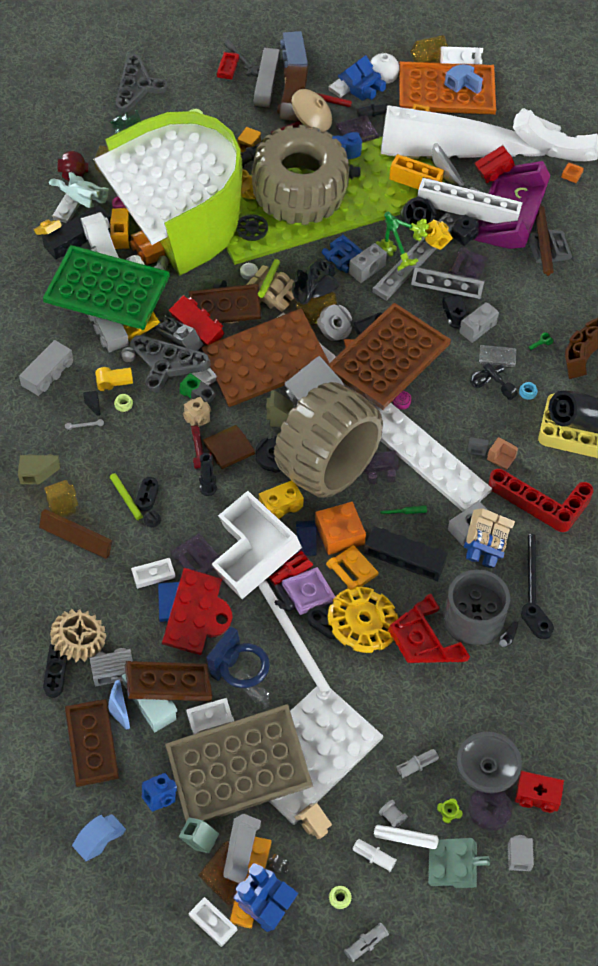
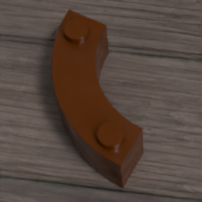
M288 64L287 68L284 69L286 83L281 104H278L277 114H280L279 119L299 121L292 107V96L296 91L306 87L307 65Z
M598 318L586 323L583 329L576 331L569 339L570 343L565 351L569 379L587 375V360L598 349Z

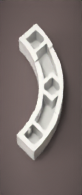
M531 110L516 114L513 129L529 146L544 152L550 157L571 161H592L598 159L597 133L568 137L565 133L554 129L549 130L544 127L543 123Z

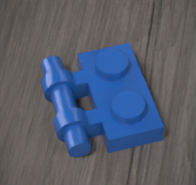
M341 235L330 243L331 250L329 251L327 248H324L322 254L326 260L332 261L337 269L348 273L349 267L347 264L363 250L346 236ZM339 254L342 257V259H339L336 256Z

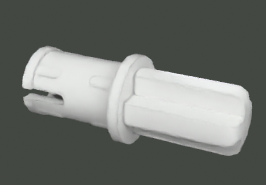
M358 839L353 846V851L369 859L371 864L374 862L391 872L397 859L380 851L379 847L375 848L361 839Z

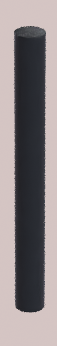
M529 534L528 603L536 604V536Z

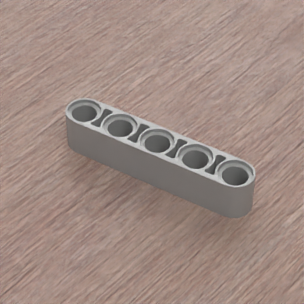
M264 48L254 93V106L270 108L276 71L279 64L278 60L280 59V49Z

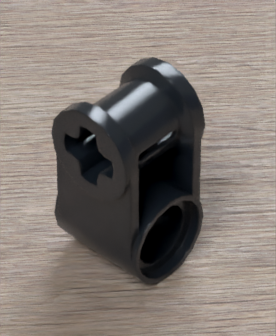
M462 296L443 297L442 305L443 309H445L444 312L446 313L449 325L453 328H460L461 321L466 315Z

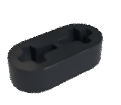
M146 477L141 482L136 497V505L140 511H149L154 506L159 490L158 481L154 477ZM149 484H153V486L150 487V490L147 491V486H149ZM145 497H148V502L143 505L142 502H144Z

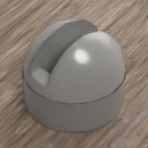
M125 347L121 352L122 360L125 362L134 361L136 352L132 347Z

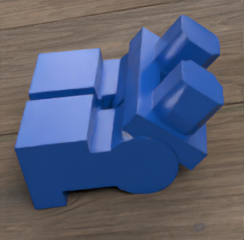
M366 55L338 75L341 81L344 80L350 88L351 94L362 101L366 98L372 100L375 98L377 90L383 92L386 89V82L381 80L380 73H376L372 69L373 65Z
M254 863L249 869L250 875L248 878L240 882L236 887L237 893L234 896V900L238 902L239 907L245 913L252 916L268 932L275 929L285 914L284 911L289 908L298 892L285 882L278 880L274 872Z

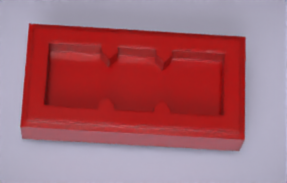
M223 53L217 71L218 78L233 79L239 61V54Z

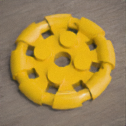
M354 587L352 590H343L335 596L333 604L328 609V623L332 626V633L336 639L344 646L347 644L354 651L362 653H373L374 650L378 649L381 651L388 647L394 641L388 628L399 617L394 611V605L382 593L380 595L374 592V589L367 587ZM369 599L376 601V605L368 602ZM365 615L368 617L369 621L364 622L360 619L359 616ZM344 621L345 625L340 626L339 622ZM374 637L376 641L372 642L370 638Z

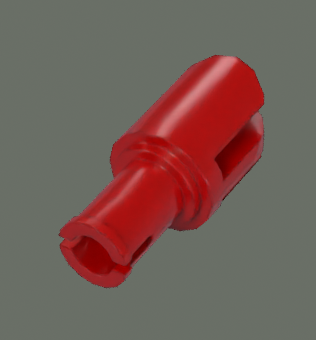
M301 550L288 559L281 569L270 575L269 579L275 586L280 584L282 580L305 572L313 566V563Z

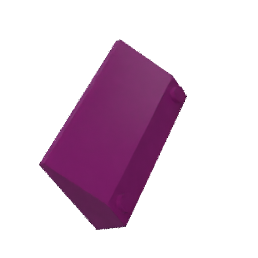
M544 161L515 165L511 171L504 172L493 181L488 194L522 202L518 221L496 224L478 220L479 234L474 239L475 241L508 249L526 247L550 179V174ZM518 188H526V189H528L527 191H525V190H520V191H518V195H519L521 198L516 197V195H515V193H514L515 190L518 189Z

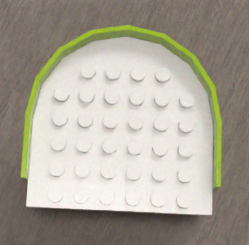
M194 111L167 112L145 119L105 139L109 152L95 158L96 165L152 245L157 242L161 243L165 250V256L169 258L170 264L179 276L210 261L228 246L237 229L242 190L241 150L233 132L217 118Z

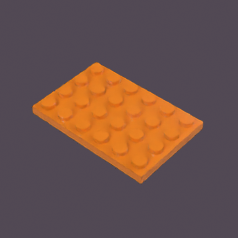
M400 62L399 107L412 109L414 104L430 107L429 112L496 114L494 65L464 64L473 66L474 73L483 78L481 91L476 94L465 86L456 93L444 85L446 72L454 66L462 64Z

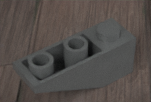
M165 315L158 319L160 323L153 327L155 331L174 345L196 351L204 345L194 328Z

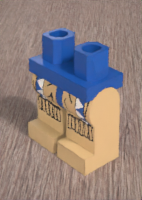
M483 508L473 510L466 539L467 542L464 544V548L468 549L466 559L479 562L480 555H484L482 565L488 568H495L497 560L504 557L506 540L510 529H513L515 521L501 515L498 516V514Z

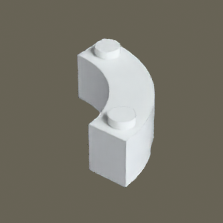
M100 212L81 218L86 238L91 248H94L91 251L119 258L108 230L110 224L107 217L104 218Z

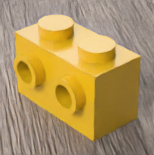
M291 480L259 493V502L280 519L284 514L299 511L303 507L304 497L298 486Z

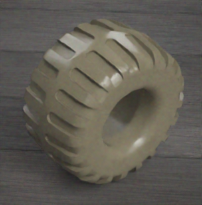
M299 125V128L286 126L285 130L276 129L272 132V135L268 134L265 136L262 143L256 149L252 166V184L257 203L263 207V210L268 215L273 214L275 219L279 221L285 220L289 224L301 223V225H308L309 222L314 221V223L322 221L323 217L329 218L341 206L349 181V163L347 153L339 140L336 138L332 139V135L326 131L322 133L319 128L313 127L309 129L306 128V125ZM305 168L315 172L309 174L293 173L287 169Z
M336 382L321 384L317 388L310 390L306 397H302L295 409L292 408L289 412L288 419L282 423L281 433L277 435L274 447L275 462L279 469L297 486L317 497H331L341 493L363 473L377 451L382 437V415L378 409L358 392Z

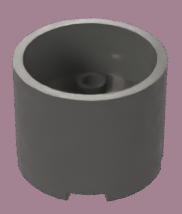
M469 570L458 575L450 585L444 611L445 627L449 634L465 645H486L494 641L502 632L510 605V592L507 585L500 577L486 570Z

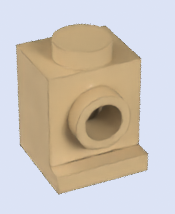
M317 803L309 804L294 816L296 820H302L303 829L309 835L316 836L317 839L325 836L329 832L327 829L332 825Z

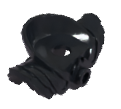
M318 258L306 271L297 270L294 276L295 282L292 284V293L295 300L304 305L311 298L322 297L337 289L339 282L333 277L336 274L333 264Z

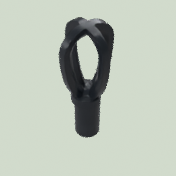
M503 365L494 368L498 374L504 371ZM480 370L471 375L470 383L473 387L480 388L488 383L492 377L486 370Z

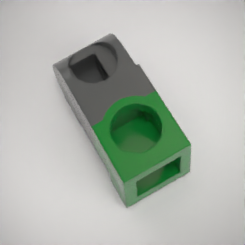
M191 373L180 383L179 393L183 396L187 395L191 399L201 397L208 404L216 397L213 389Z

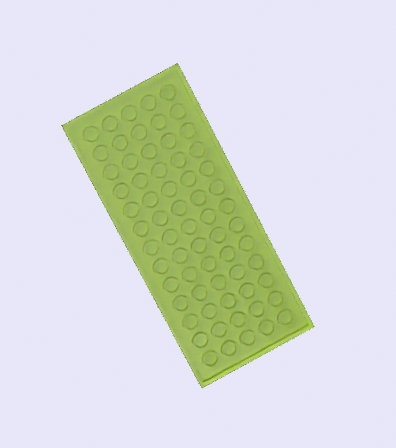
M383 136L362 142L361 156L348 159L349 166L352 164L353 167L361 168L360 177H353L352 180L349 178L341 206L337 211H334L333 215L329 218L323 217L322 221L318 223L313 221L309 222L308 225H301V223L289 224L285 220L279 221L275 219L273 214L268 215L263 210V207L259 206L256 199L241 197L238 220L246 215H259L267 221L268 233L260 240L248 241L242 239L235 231L226 249L234 265L372 224L385 220L384 214L388 211L392 216L401 215L403 205L409 199L417 197L419 190L389 179L391 164L396 156L381 154ZM419 156V159H413L435 167L432 160L427 159L426 156ZM305 168L287 169L293 173L309 174L315 172Z

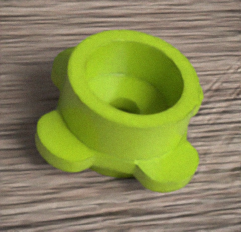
M449 799L444 803H439L437 806V811L441 812L444 823H450L451 820L462 817L463 813L459 810L455 799Z

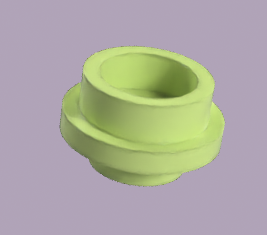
M127 394L118 395L114 401L115 408L121 412L129 411L133 406L132 398Z
M336 886L330 891L329 901L333 907L344 909L351 903V892L346 887ZM341 894L345 899L338 901L336 896Z

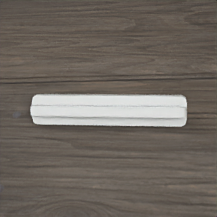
M383 825L375 826L374 835L376 838L436 849L438 846V837L435 835Z

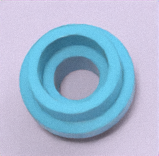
M526 382L520 386L519 394L522 398L531 400L537 396L538 390L535 384Z

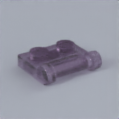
M460 247L457 252L458 256L447 273L479 279L488 262V257L470 252L465 247ZM463 259H469L463 272H459L458 269Z
M200 534L189 539L171 553L174 560H178L184 568L204 574H209L215 570L212 563L219 558V555ZM188 552L201 568L196 570L183 555L184 553Z

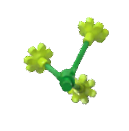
M389 211L384 214L387 227L385 239H382L381 242L377 241L376 244L386 251L388 256L392 257L394 255L393 252L397 251L394 242L389 240L390 230L393 231L403 261L397 267L398 271L409 265H416L419 262L418 259L408 258L396 229L399 225L408 227L414 232L413 238L421 241L422 237L426 238L428 234L425 231L429 228V224H426L427 220L421 219L417 221V224H409L395 218Z

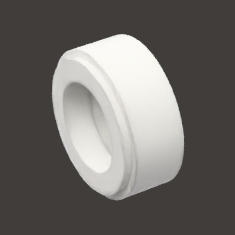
M245 263L240 268V274L245 279L255 277L254 275L258 271L257 266L253 263Z

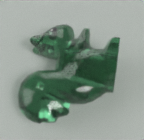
M138 110L132 116L125 112V116L119 114L111 120L112 128H117L113 135L141 122Z

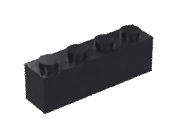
M97 205L65 223L57 230L42 236L44 248L55 259L64 257L70 245L81 247L84 243L88 242L81 218L101 212L104 218L107 217L110 224L111 216L100 205Z
M375 526L365 544L364 554L437 582L447 560V553L441 549L431 548L422 542H415L403 535H396L384 528Z

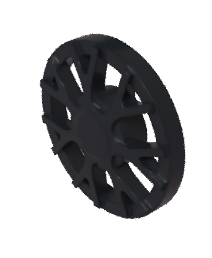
M246 215L238 220L236 232L244 240L257 241L268 233V223L259 215Z

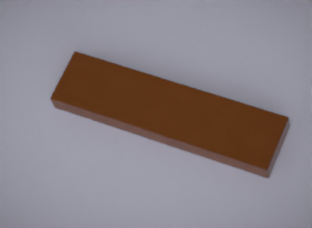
M47 509L41 512L39 528L105 559L110 555L111 539Z

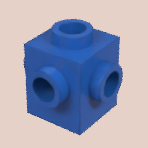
M166 773L142 782V798L152 812L175 802L177 786Z

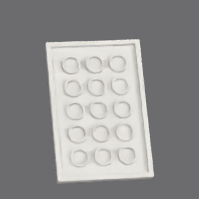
M317 686L290 711L313 787L269 801L293 825L299 821L295 819V815L309 804L317 803L383 739V735L333 690L330 694L323 696Z

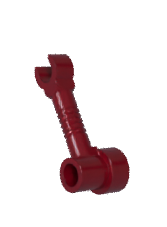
M193 425L191 430L196 451L193 463L194 468L198 469L201 468L200 456L203 454L199 426Z

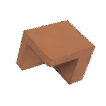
M498 437L489 449L487 460L507 470L516 458L518 448Z

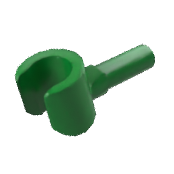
M544 332L541 334L540 340L528 348L533 350L543 343L549 346L554 340L550 337L549 333Z

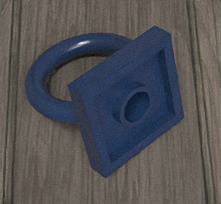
M233 627L227 630L207 656L211 677L217 681L223 677L228 684L237 688H250L258 685L265 679L270 667L266 652L255 644H240L238 630ZM248 651L255 653L261 660V669L256 676L251 679L240 680L230 674L228 668H231L236 663L240 652Z

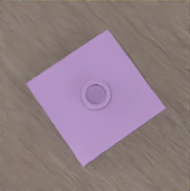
M318 567L282 580L285 591L291 601L294 602L295 608L300 615L307 613L310 608L315 606L323 607L333 603L335 598L334 593Z

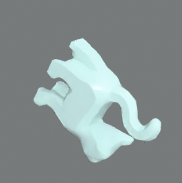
M69 172V186L59 179H51L49 181V185L59 186L72 200L88 208L94 207L92 200H96L99 203L107 201L108 188H100L91 182L84 181L82 177L76 176L72 172Z

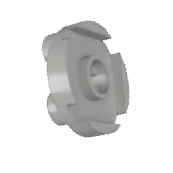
M330 305L322 310L320 317L317 319V325L320 327L323 335L330 341L342 340L348 337L352 331V327H350L352 317L344 306ZM335 319H337V321H338V322H337V325H338V326H335V325H334V322H333V321H334Z

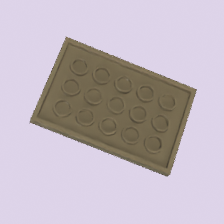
M288 704L165 744L186 822L188 818L207 822L313 787Z

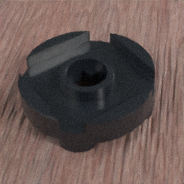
M277 436L268 439V437L264 438L256 446V462L263 469L274 473L281 471L275 462V456L270 454V452L274 453Z

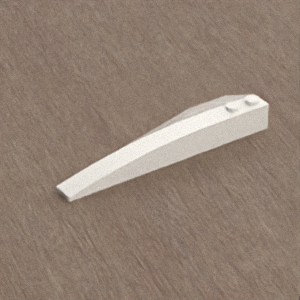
M387 105L381 154L396 156L399 154L411 159H419V156H426L427 159L432 158V148L435 143L439 144L448 158L455 155L458 158L485 157L502 145L512 157H516L517 154H523V156L545 155L544 152L529 146L515 131L446 114Z

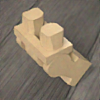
M262 265L254 275L255 277H252L246 285L259 284L261 288L269 267ZM276 272L263 298L260 297V303L268 304L267 306L270 309L275 306L279 311H284L289 303L283 297L286 296L290 301L294 299L292 284L295 281L290 280L289 276L284 272Z

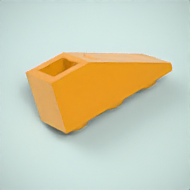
M127 208L112 209L110 236L115 249H130L129 211Z

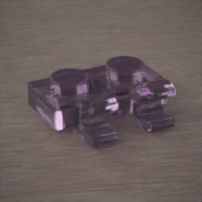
M396 451L378 452L373 455L372 460L362 473L367 474L369 485L377 484L376 472L384 471L386 472L387 481L395 482V470L399 469Z

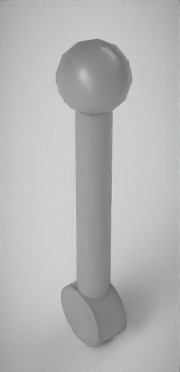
M99 419L96 422L80 424L66 423L65 429L71 430L72 428L94 425L103 426L104 421Z

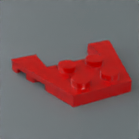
M428 594L424 600L418 602L409 612H406L393 622L388 628L389 633L407 663L468 661L470 655L461 642L443 648L425 619V616L438 612L440 608L432 594Z

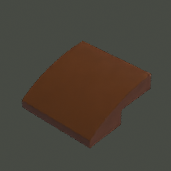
M237 425L203 439L205 447L212 453L214 461L221 469L255 454L250 442Z

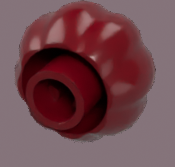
M68 151L62 155V159H58L57 172H61V177L69 182V172L83 177L85 173H88V163H85L80 153Z

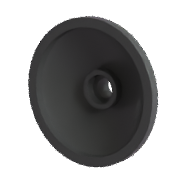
M480 732L467 738L460 746L457 754V768L462 779L472 788L485 793H498L510 788L517 781L522 768V759L518 748L507 737L494 732ZM489 766L491 770L487 771L484 767Z

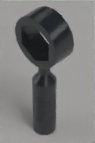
M489 362L483 366L491 377L502 385L501 392L508 400H512L518 395L516 387L510 382L505 384L502 381V377Z

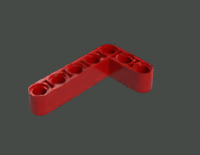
M494 469L490 474L488 483L494 493L559 532H566L572 527L589 504L594 491L590 483L581 482L561 505L502 469Z

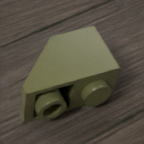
M271 390V398H267V420H270V427H281L282 423L289 417V412L293 408V402L274 390Z
M51 454L20 455L18 468L20 484H41L60 469L59 456Z

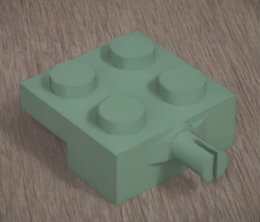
M473 838L438 840L436 849L429 848L428 884L430 886L453 885L454 888L477 887V866H489L490 858L489 856L477 857V843Z

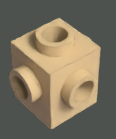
M201 397L191 399L184 404L185 412L183 416L191 426L198 425L200 427L210 422L211 408Z

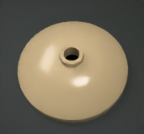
M300 89L292 96V107L302 124L306 125L309 129L313 127L319 128L322 133L327 131L332 125V114L325 100L314 91Z

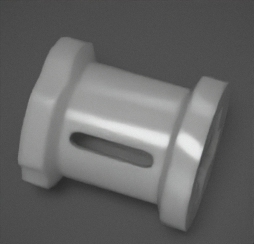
M393 800L387 802L379 811V814L381 816L384 815L392 824L391 827L398 828L408 817L405 813L402 814L395 806Z

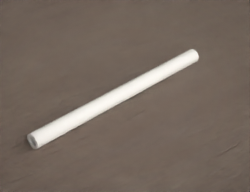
M264 580L258 587L323 696L330 694L332 691L284 609H280L278 605H275L274 602L278 599L268 582Z

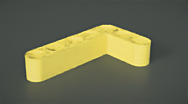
M555 393L549 395L538 436L539 443L547 447L598 458V434L557 425L552 421L549 414V402Z

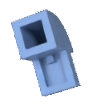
M462 64L454 66L446 72L444 85L456 93L465 86L478 94L482 88L483 78L474 73L473 66Z
M112 814L106 817L99 815L81 830L72 846L85 861H88L100 855L107 843L122 836L126 829Z

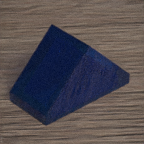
M296 521V536L302 547L299 551L302 550L306 556H317L315 521Z

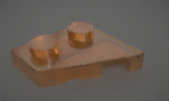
M226 841L198 876L227 905H231L234 902V888L238 882L224 877L229 842Z

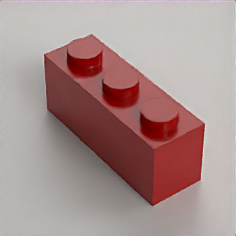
M183 295L169 309L171 315L180 323L194 328L206 346L219 341L225 335L222 330L223 325L215 319L213 321L209 318L211 315L204 308L200 310L194 299L191 297L188 299Z

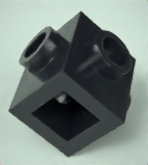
M466 214L459 218L452 227V237L463 246L474 240L479 234L478 222Z

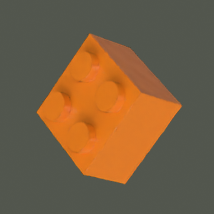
M353 502L316 512L315 524L328 555L347 550L353 545L355 547L365 545L366 532Z

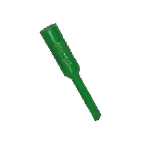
M426 505L410 506L403 509L380 511V514L427 513Z

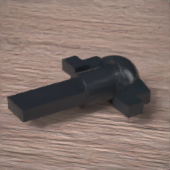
M276 584L275 588L281 600H275V605L288 612L295 609L294 602L289 599L282 584Z

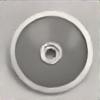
M435 143L432 148V159L435 167L444 170L443 178L448 183L462 187L464 183L456 168L439 144Z

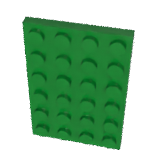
M70 245L43 296V302L144 330L170 277L169 271Z

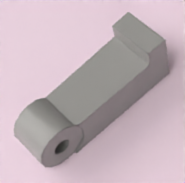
M242 814L234 819L224 868L225 878L238 883L245 880L256 830L260 828L261 820L246 814Z

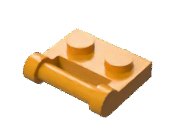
M354 545L338 556L332 557L326 563V566L330 570L333 569L348 586L347 589L350 590L354 589V587H362L378 576L379 573ZM343 563L357 581H353L339 564Z

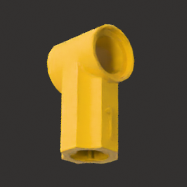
M101 367L95 372L97 388L100 391H104V389L112 390L114 386L133 384L131 368L111 370L108 367Z

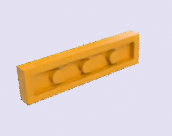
M255 837L245 880L250 875L249 869L252 864H258L266 869L272 840ZM234 901L230 921L234 925L252 929L254 918L245 913L239 907L238 902Z

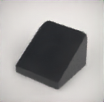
M84 392L85 404L97 416H100L98 392Z

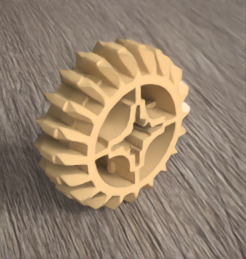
M73 609L69 613L64 611L62 616H58L52 624L50 632L51 644L55 645V651L60 650V657L67 655L68 660L72 657L77 662L81 658L85 662L87 658L95 656L104 647L106 633H104L105 626H101V620H96V614L90 616L89 611L86 613H82L81 609L77 613Z

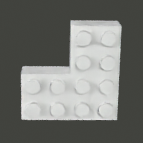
M247 491L218 515L224 528L238 542L214 561L212 566L218 576L243 599L302 547L297 536Z

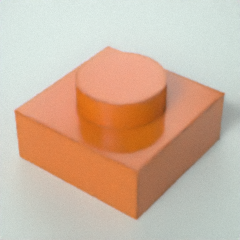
M568 162L561 178L577 183L584 168Z

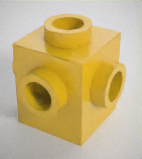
M433 220L428 223L429 228L425 230L428 234L424 239L432 247L442 250L453 237L448 231V226L443 221Z

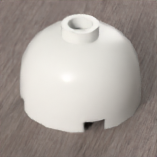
M381 53L371 59L372 69L376 73L381 74V80L385 81L386 84L392 83L398 78L399 63L394 56Z

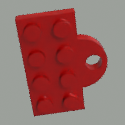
M187 568L183 569L162 640L163 645L201 655L206 637H217L228 630L232 622V611L223 599L218 598L222 582L221 578ZM223 615L226 617L227 622L219 624L216 621V617Z

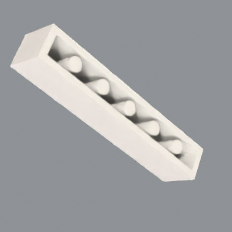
M422 178L417 196L430 200L435 209L463 216L466 214L469 217L495 224L518 221L522 202L427 178Z

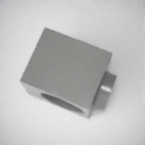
M516 835L510 838L508 842L509 870H532L534 865L533 838H527L523 835Z

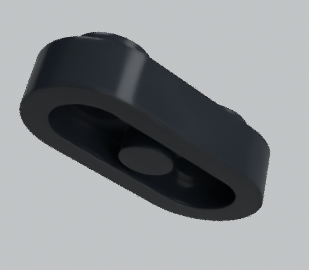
M535 603L525 604L521 610V617L530 630L540 639L551 637L554 625L543 610ZM544 625L547 629H543L541 626Z
M320 606L310 608L307 613L309 625L327 638L336 639L329 630L332 626L328 623V611ZM319 616L321 619L316 621L314 617Z

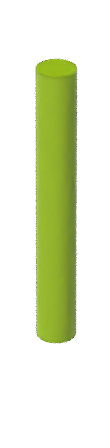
M274 259L258 292V296L261 298L265 296L280 265L278 259Z
M111 474L109 478L135 519L143 518L142 513L117 474Z

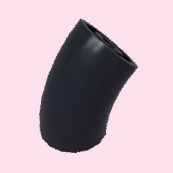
M566 390L558 391L552 396L549 402V414L552 421L559 426L573 427L598 434V398L581 392Z

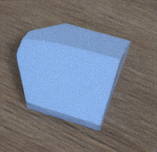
M116 680L109 698V713L125 729H130L120 680Z

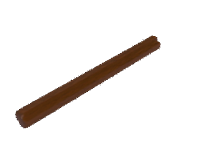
M540 204L536 215L543 273L550 276L554 269L545 207Z

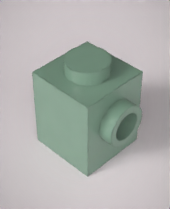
M188 818L179 838L196 851L210 853L219 833L203 820Z

